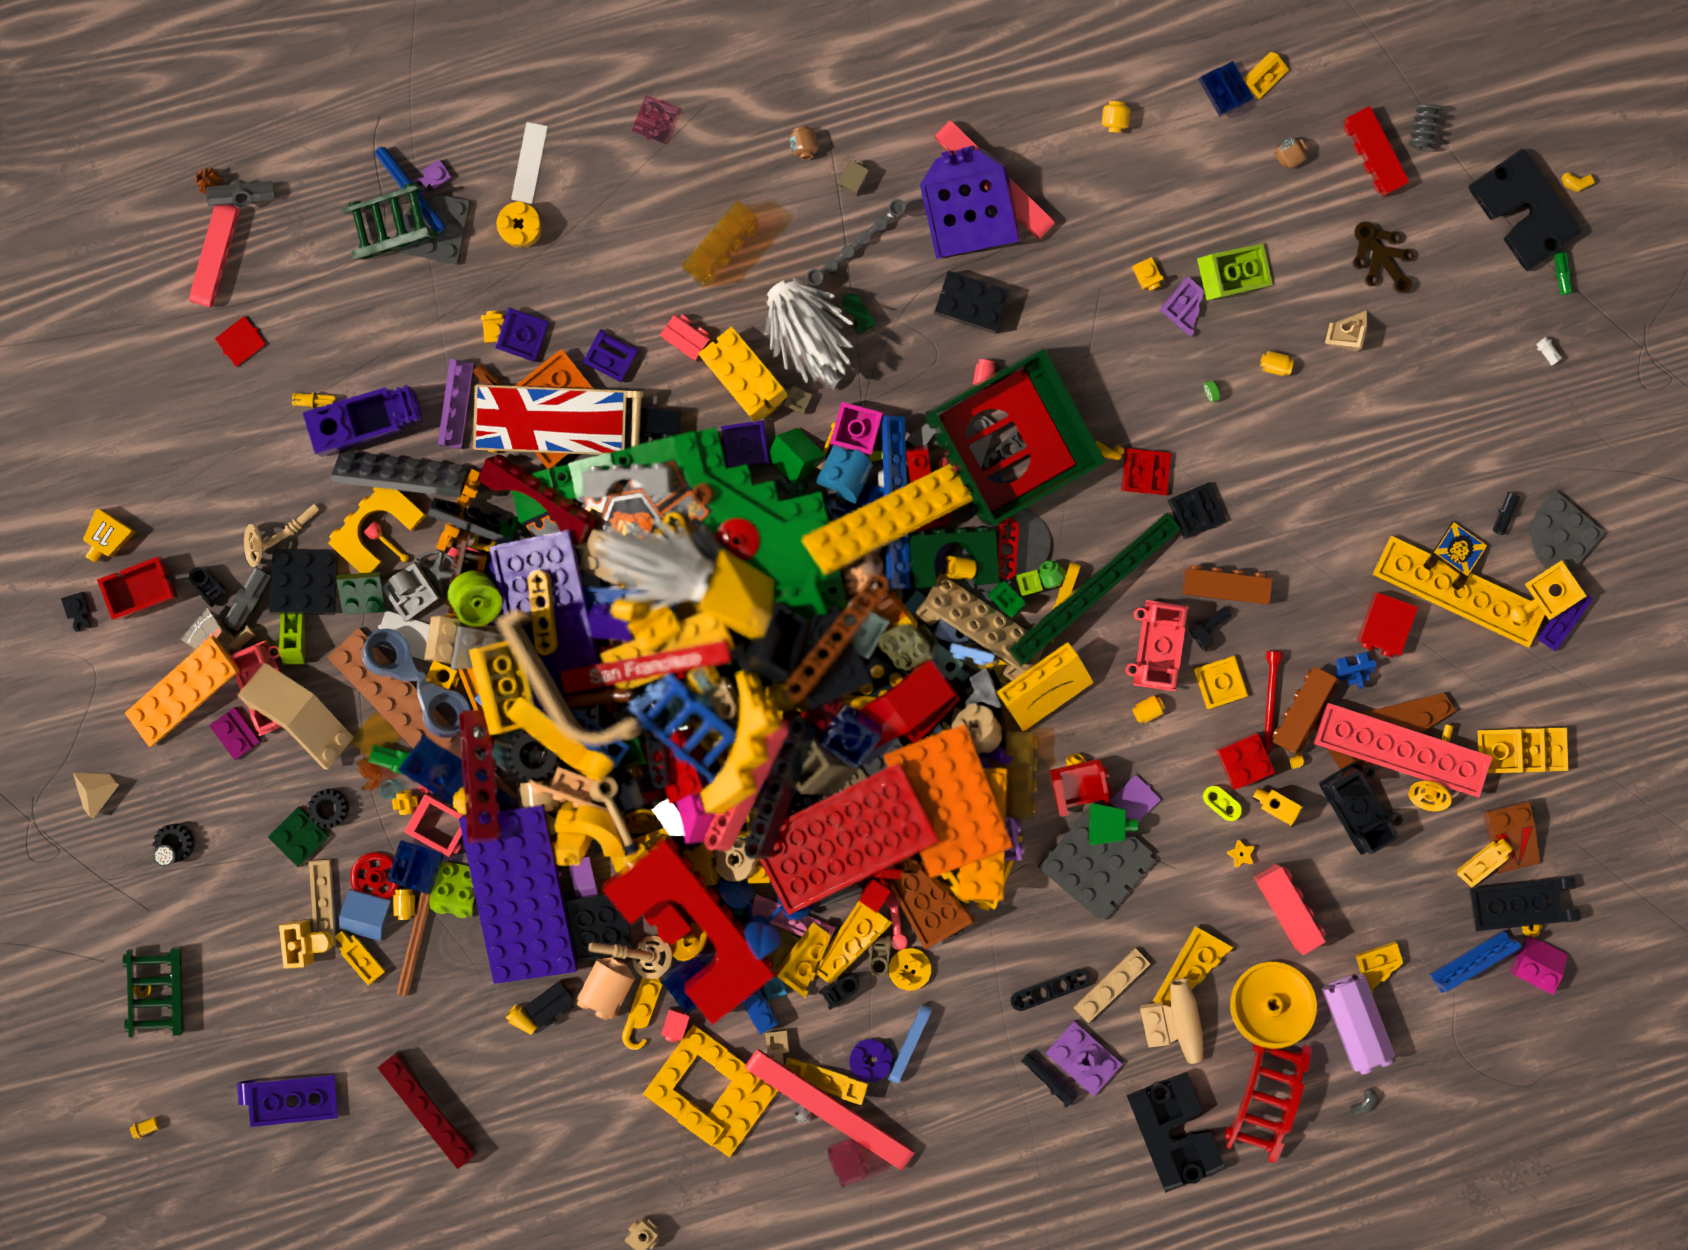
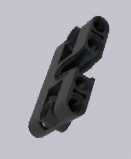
M1520 149L1468 185L1471 194L1489 220L1508 214L1521 205L1529 208L1528 216L1518 222L1503 239L1520 265L1528 272L1582 235L1573 217L1524 149ZM1497 170H1501L1504 172V180H1500L1497 178ZM1546 240L1553 243L1554 248L1552 251L1546 248Z
M1187 1071L1163 1081H1155L1148 1087L1126 1095L1165 1193L1190 1183H1198L1202 1178L1225 1170L1210 1130L1188 1132L1178 1137L1170 1135L1173 1128L1185 1124L1202 1112ZM1158 1087H1163L1166 1090L1162 1097L1155 1096L1154 1091ZM1189 1168H1196L1198 1171L1194 1177L1186 1175Z

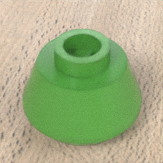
M1046 561L1038 569L1041 585L1044 588H1056L1063 583L1066 577L1065 569L1055 561Z

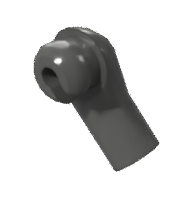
M1373 1089L1364 1091L1365 1098L1362 1103L1350 1106L1353 1117L1370 1112L1378 1101V1095L1375 1094Z

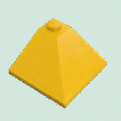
M720 550L698 609L750 639L763 636L772 614L775 580L726 551Z

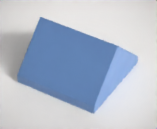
M349 889L339 916V930L381 941L391 900Z

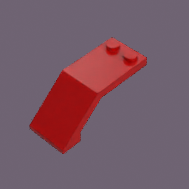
M933 659L916 666L912 673L885 694L838 717L835 722L841 730L848 734L850 743L857 753L861 755L909 732L951 699L956 692Z

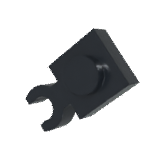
M84 592L61 598L67 619L74 618L75 620L73 622L74 631L80 632L79 624L81 622L85 623L86 629L91 628V622L84 615L90 613Z

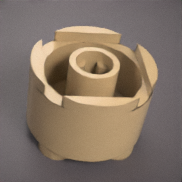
M974 703L967 705L952 723V729L966 724L977 755H979L978 753L985 752L987 754L992 752L1002 739L1001 725L993 713L985 706Z
M547 778L538 783L550 787L553 778ZM526 781L516 783L519 807L544 804L545 811L561 808V801L553 799V794L545 792L544 795L532 791L533 787L526 783Z

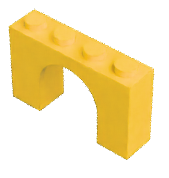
M374 487L373 490L375 492L370 497L366 496L358 504L360 508L356 513L351 512L344 519L345 525L341 529L336 528L329 536L331 540L328 544L360 573L376 572L384 563L365 546L361 537L362 524L369 515L378 511H387L411 531L427 516L400 490Z

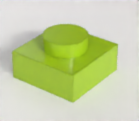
M1037 570L1015 576L1021 597L1043 591Z

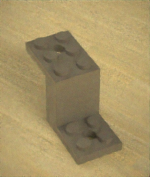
M797 715L795 718H804V717H803L802 715ZM815 736L797 788L803 794L832 796L870 777L855 752L823 749Z

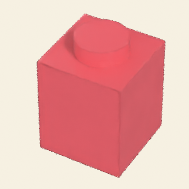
M670 1007L661 1035H664L665 1039L677 1043L678 1040L682 1041L690 1013Z

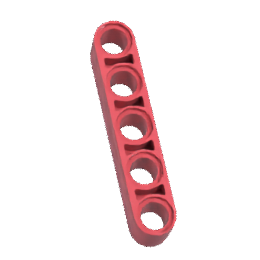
M235 205L214 206L190 292L189 301L211 308L215 302L239 217L240 208Z

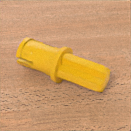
M312 392V394L293 393L292 399H300L292 401L293 406H306L315 409L316 407L336 402L334 395L316 394V392Z

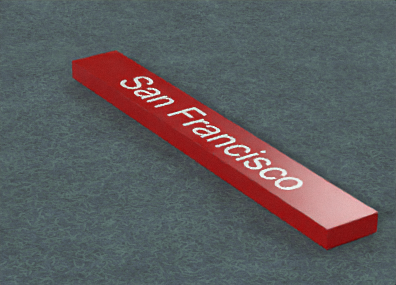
M724 639L565 670L560 673L565 693L730 662L732 659L728 641Z

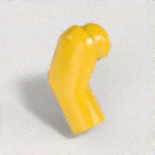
M1565 173L1561 178L1563 185L1574 192L1581 191L1595 183L1590 174L1579 179L1573 176L1572 173Z
M1098 440L1095 442L1104 458L1119 460L1125 452L1119 445H1115L1112 450Z

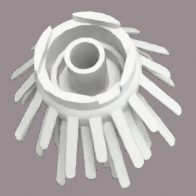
M793 278L794 281L784 283V281L779 282L768 292L769 299L766 301L769 310L764 335L770 333L771 327L770 349L773 350L774 348V358L780 353V340L784 367L786 370L788 369L784 336H786L798 372L801 370L806 383L808 378L801 362L800 354H802L814 382L817 380L816 377L820 376L823 380L826 378L830 384L837 382L838 379L833 371H836L838 368L843 374H845V371L841 366L842 360L836 352L840 354L845 363L850 364L849 359L840 347L852 346L832 323L840 329L843 328L842 325L825 312L822 307L849 325H853V323L839 314L842 312L840 308L820 298L831 300L835 295L806 286L800 278Z
M654 519V523L669 537L665 538L660 533H657L658 538L639 527H634L626 522H622L623 526L648 540L631 533L618 532L609 527H606V530L613 534L601 532L603 536L610 538L609 542L600 540V543H595V547L609 553L596 552L594 555L616 563L602 559L598 560V563L605 564L604 566L613 572L629 575L617 574L614 577L606 576L605 579L640 584L637 586L638 589H648L646 593L627 594L626 598L638 601L667 599L662 601L664 603L653 605L652 609L685 600L700 601L708 586L705 583L708 574L712 573L713 562L702 556L680 526H678V530L682 535L681 539L667 525L665 526L656 519Z

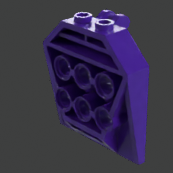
M974 145L959 149L956 154H954V150L942 152V157L935 159L920 184L936 259L1020 241L1007 164L982 148L975 149ZM985 179L989 180L992 184L990 191L985 190L983 187ZM963 184H967L970 186V195H966L963 193ZM943 188L949 190V199H944L942 197ZM990 205L997 208L996 216H992L988 212ZM972 209L976 212V220H971L968 217V210ZM948 214L955 216V225L948 222Z

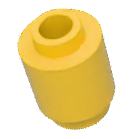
M1268 351L1262 355L1260 366L1263 367V372L1280 376L1290 375L1294 360L1289 358V355Z
M1152 695L1135 704L1136 707L1132 708V712L1139 724L1142 722L1147 723L1162 715V710L1165 706L1160 697L1155 698Z
M395 889L393 912L394 916H398V920H410L411 916L415 915V894H413V889Z

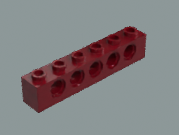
M464 710L459 714L467 842H494L501 834V825L497 823L499 802L496 801L495 793L498 791L497 780H494L496 760L493 759L492 750L495 748V740L489 734L484 710ZM478 729L482 733V738H477L473 730ZM475 750L482 752V760L475 756ZM482 772L485 776V781H480L476 773ZM478 793L486 796V802H481L478 799ZM480 814H483L487 817V824H483L480 821Z

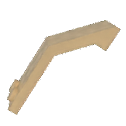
M266 663L259 668L238 694L239 698L251 710L259 711L285 728L323 769L328 770L354 738L313 693Z

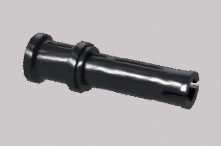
M1030 1051L1023 1057L1024 1059L1021 1062L1050 1089V1094L1052 1096L1056 1095L1064 1103L1063 1106L1065 1108L1078 1097L1079 1094L1073 1092L1065 1084V1080L1058 1079Z

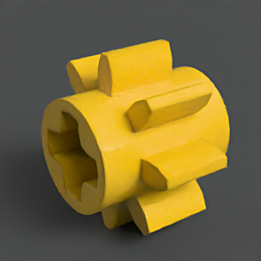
M412 790L397 792L396 798L392 800L393 810L399 809L400 815L414 813L415 807L419 805L418 795H413Z

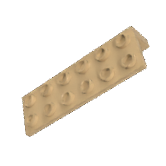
M943 574L937 577L936 587H932L926 600L916 609L913 615L930 627L941 618L1009 663L1002 674L1012 681L1036 665L1044 650L1043 648L1023 666H1020L1007 649L1023 636L1027 630L949 578L944 577Z

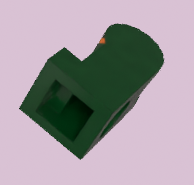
M850 293L843 298V310L849 313L857 325L853 327V330L857 336L876 325V322L856 294Z

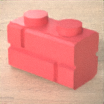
M681 314L680 317L674 315L660 336L696 362L700 357L698 353L706 348L711 341L708 338L709 333L701 327H698L696 330L690 325L692 321Z

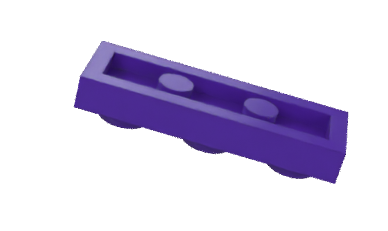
M1585 593L1586 597L1551 619L1541 631L1537 640L1551 650L1556 651L1593 598Z

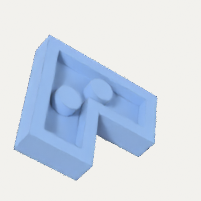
M951 642L949 651L954 653L953 657L965 660L966 656L971 657L974 663L985 666L987 662H993L994 654L990 651Z
M663 679L657 682L650 681L642 687L643 691L633 695L632 701L623 709L627 715L635 714L634 711L636 709L642 711L653 700L660 699L668 690L667 687L669 685Z

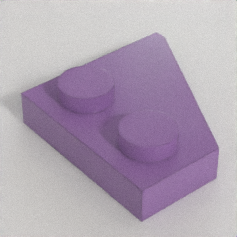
M1186 277L1159 310L1188 336H1192L1204 290L1191 278Z

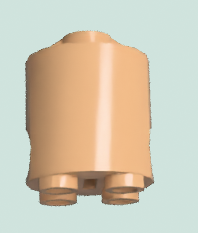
M616 958L597 959L577 998V1005L586 1010L589 1008L595 1010V1015L604 1020L615 1018L635 980L627 964Z

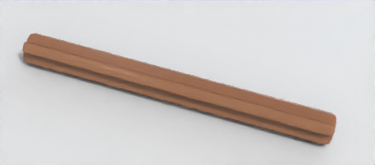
M427 870L397 989V994L401 996L409 995L430 909L429 899L436 871Z

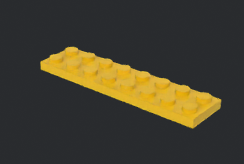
M948 464L804 536L802 542L826 575L971 502L973 499L969 489L964 486L953 467Z
M1393 536L1389 537L1374 569L1373 576L1522 646L1530 647L1545 615L1540 606L1528 613L1524 622L1516 623L1510 617L1511 609L1515 606L1523 607L1531 602L1530 600L1472 573L1469 575L1464 586L1457 591L1451 586L1459 575L1456 571L1440 560L1430 571L1427 570L1423 565L1431 555L1430 553Z

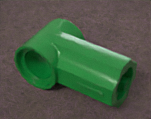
M373 744L368 762L408 776L414 754L398 749L395 751Z

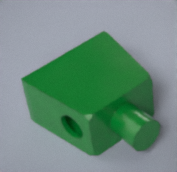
M1089 803L1088 844L1097 845L1124 841L1125 831H1138V818H1126L1125 809Z

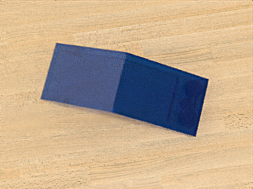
M423 735L398 769L413 782L422 785L444 799L451 806H453L455 792L464 787L462 758L426 735ZM477 772V778L480 781H485V776L481 772ZM498 786L495 797L496 801L499 802V810L512 809L517 800Z

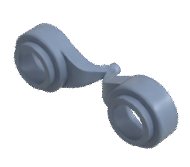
M393 629L374 631L362 647V660L366 668L378 676H389L407 682L417 681V694L426 728L432 734L441 738H451L460 733L459 714L464 710H470L466 699L455 691L447 690L428 682L425 674L417 671L410 653L409 644L402 634ZM379 645L388 646L395 654V662L391 665L378 663L373 657V648ZM441 706L451 709L455 714V724L449 727L438 724L434 719V709Z

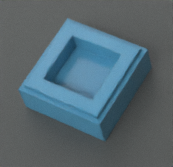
M776 975L762 985L767 1001L788 994L784 981Z

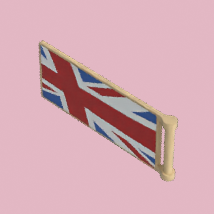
M475 385L473 449L594 455L625 449L626 397L633 398L631 447L640 445L641 398H644V391Z

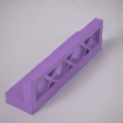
M450 359L438 445L463 448L475 365L473 363Z

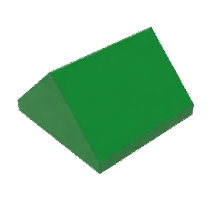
M799 428L776 435L768 454L769 460L795 486L826 457Z

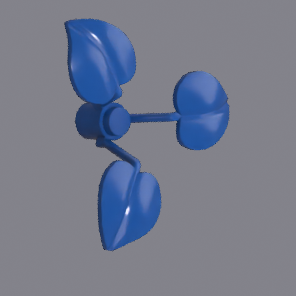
M722 880L717 883L720 897L729 908L741 910L746 905L748 906L747 920L750 922L745 930V936L749 947L758 960L774 951L780 944L781 938L778 931L774 927L767 925L781 910L784 911L787 918L798 920L807 916L814 907V903L788 915L778 896V902L781 906L767 919L762 915L752 916V903L750 901L754 899L755 891L749 883L744 880Z

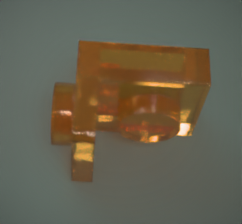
M367 757L362 758L356 764L360 767L358 768L359 773L365 779H370L361 789L363 791L368 789L373 791L381 784L379 780L383 776L372 763L368 762L369 759Z

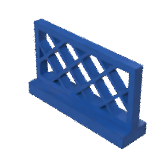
M1502 930L1430 973V976L1440 993L1447 992L1520 949L1521 945L1518 941L1509 938L1506 932Z

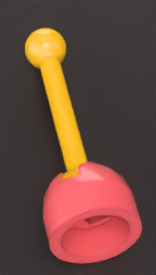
M376 521L363 533L371 540L380 539L400 557L402 562L406 563L409 561L407 554H402L382 536V528Z

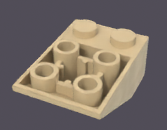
M442 616L431 617L424 660L452 664L458 627L500 634V627L489 625L474 627L468 626L458 619Z

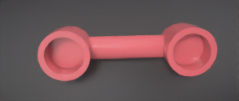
M891 890L885 900L886 905L890 908L894 935L891 937V946L893 949L900 951L906 948L908 941L906 936L902 934L899 913L900 903Z

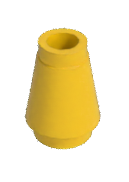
M517 1004L510 1009L505 1017L509 1020V1024L529 1035L538 1027L527 1011Z

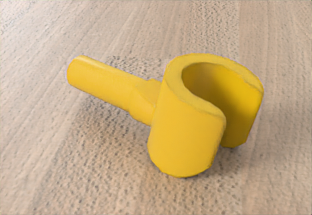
M1302 752L1299 757L1297 755L1290 757L1292 769L1300 768L1303 765Z

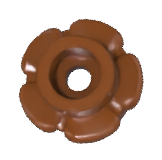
M706 483L695 486L692 491L693 499L697 504H709L714 496L713 489L709 488V485Z

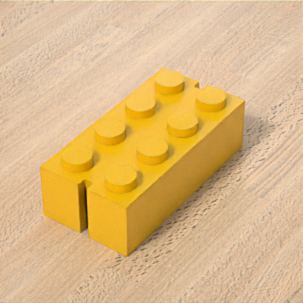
M731 326L717 338V344L714 342L710 343L698 354L753 422L756 423L770 412L764 403L766 399L775 408L788 395Z

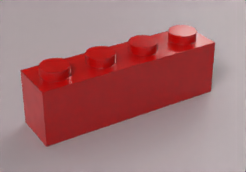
M1368 106L1347 117L1343 121L1344 131L1348 137H1352L1354 141L1353 147L1357 155L1362 156L1364 160L1363 167L1366 173L1372 175L1374 179L1373 186L1378 194L1381 193L1382 197L1407 185L1409 180L1371 107Z

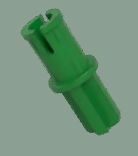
M1555 253L1554 261L1557 273L1555 277L1558 279L1560 296L1574 293L1570 276L1572 271L1569 270L1567 253Z

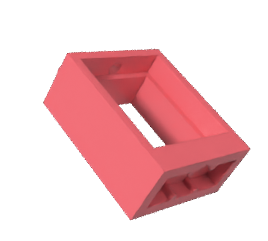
M428 793L425 794L404 832L448 857L452 856L453 853L457 855L463 844L460 842L463 837L461 826L448 848L417 832V829L431 804L457 819L466 815L459 814L457 809Z

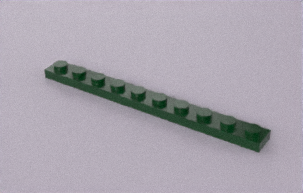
M1168 512L1164 513L1013 643L1007 650L1016 662L1023 666L1175 535L1181 528Z

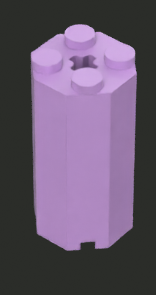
M1360 973L1357 974V979H1353L1352 975L1328 984L1330 989L1326 987L1321 989L1352 1069L1360 1071L1361 1074H1367L1373 1071L1375 1066L1381 1064L1384 1067L1394 1063L1392 1058L1396 1055L1366 977Z

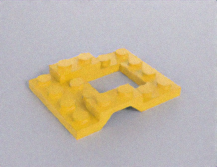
M693 1024L646 1088L643 1095L676 1118L677 1122L710 1146L713 1145L730 1158L778 1090L745 1068L746 1063L720 1042ZM697 1055L731 1080L709 1113H706L673 1089Z

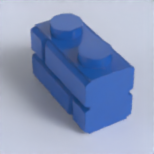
M761 988L742 1001L759 1034L779 1024V1020Z

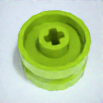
M464 572L457 576L450 584L448 601L464 624L474 627L483 626L493 621L500 613L502 597L489 576L483 572Z

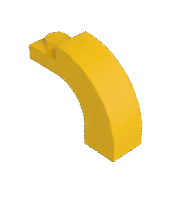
M578 805L577 811H558L555 823L556 832L587 834L601 844L604 856L625 857L626 852L622 848L626 846L611 814L585 805Z

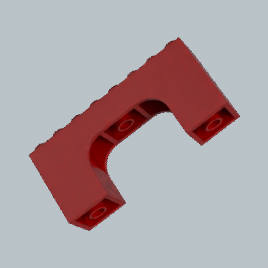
M664 835L604 882L603 891L630 924L661 901H676L686 908L716 947L713 960L685 982V992L713 1025L774 977L773 962L767 955L758 960L746 940L745 927L740 921L735 922L733 920L732 911L726 904L722 906L719 903V895L712 887L710 889L706 887V880L699 871H693L690 859L685 854L681 856L675 841L671 837L668 839Z

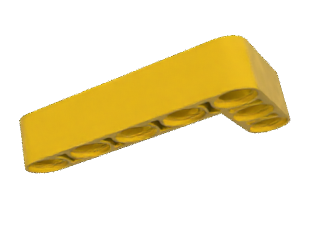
M521 697L516 700L506 714L512 721L573 769L589 779L602 782L614 766V763L601 753L588 750L578 741L565 735L553 721Z

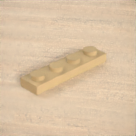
M1134 948L1081 998L1073 1008L1089 1023L1139 976L1150 963Z

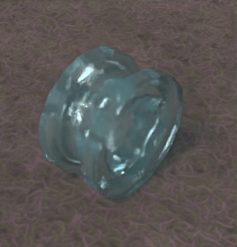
M385 780L379 786V794L385 799L396 797V793L400 790L398 783L394 780ZM388 783L392 784L391 787L394 786L395 788L391 795H387V792H384V787H387Z

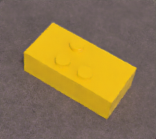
M504 641L469 650L489 734H498L521 728L506 714L519 697L529 702L532 706H534L527 674L509 642Z

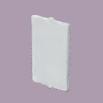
M386 610L382 623L378 628L393 629L402 634L409 644L411 656L424 660L430 625L414 619L404 622L399 614Z

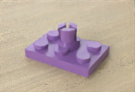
M1074 1020L1045 1052L1093 1096L1097 1094L1122 1065L1118 1059Z

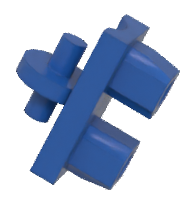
M1367 652L1357 654V665L1350 666L1348 657L1337 659L1336 678L1339 681L1347 680L1349 686L1356 684L1358 689H1363V682L1370 681L1369 674L1375 673V660L1371 661Z

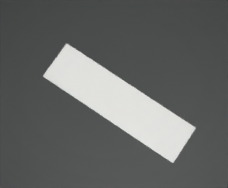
M526 123L511 200L532 204L548 126Z

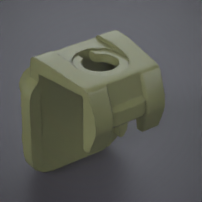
M901 624L884 632L879 638L881 649L886 652L896 667L903 668L905 671L933 659L936 654L937 640L931 630L925 625L918 627L917 630L912 624Z

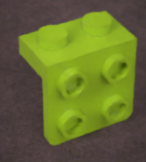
M444 861L439 862L429 899L430 910L438 914L451 913L459 918L473 917L475 893L469 866Z

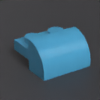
M834 445L817 479V484L837 491L836 496L856 504L872 470V462L865 454L856 449L850 452Z

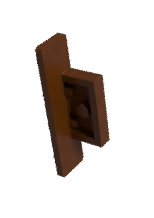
M466 530L463 537H459L457 549H460L459 556L456 555L453 568H457L456 575L452 574L450 584L457 576L464 572L480 571L485 573L488 554L467 549L470 531ZM447 597L446 605L449 606L448 613L453 614L454 609L448 601Z

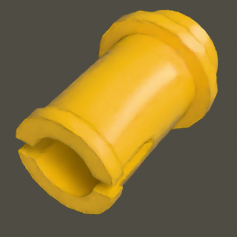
M152 1117L139 1124L133 1123V1126L130 1127V1132L134 1139H142L143 1135L159 1130L160 1127L157 1119Z

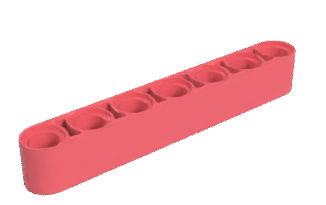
M948 121L934 136L947 151L954 150V154L957 153V150L974 145L975 149L979 148L951 121ZM1009 178L1016 218L1035 237L1041 239L1055 225V222ZM985 179L983 186L990 191L992 184L989 180Z
M779 718L782 727L764 739L769 759L752 770L757 791L723 814L715 815L705 836V845L708 849L729 851L732 848L788 733L789 725L786 719Z

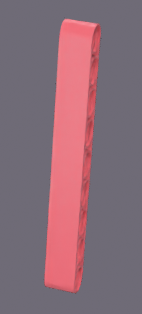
M756 1049L746 1064L745 1068L898 1169L903 1171L915 1154L910 1147L760 1049Z

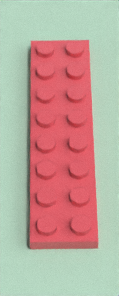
M1326 703L1313 743L1410 776L1432 781L1478 798L1480 797L1492 760V756L1330 703Z

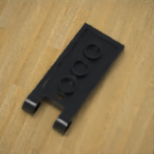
M1575 877L1470 888L1475 932L1581 921L1580 909L1561 911L1558 890L1576 889ZM1548 899H1551L1553 901L1552 905H1549L1547 903Z

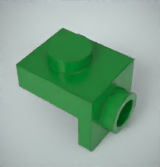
M1004 580L988 594L996 605L1009 617L1018 614L1026 603Z

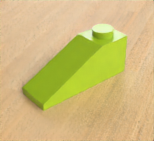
M280 615L279 654L283 665L305 664L304 615Z

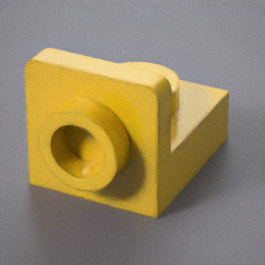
M1152 257L1132 266L1142 290L1148 288L1151 291L1161 286L1160 282L1164 278L1160 275Z
M487 311L486 315L481 316L485 343H496L505 317L503 314H499V311Z

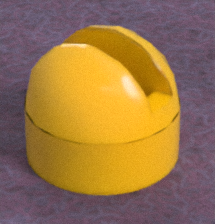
M134 986V994L139 998L147 997L152 989L151 986H147L141 994L138 990L142 986Z

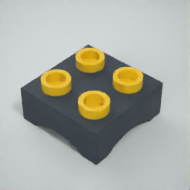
M873 650L870 658L866 659L864 663L865 670L872 684L855 691V693L861 696L877 698L910 674V670L905 671L903 668L896 667L892 660Z

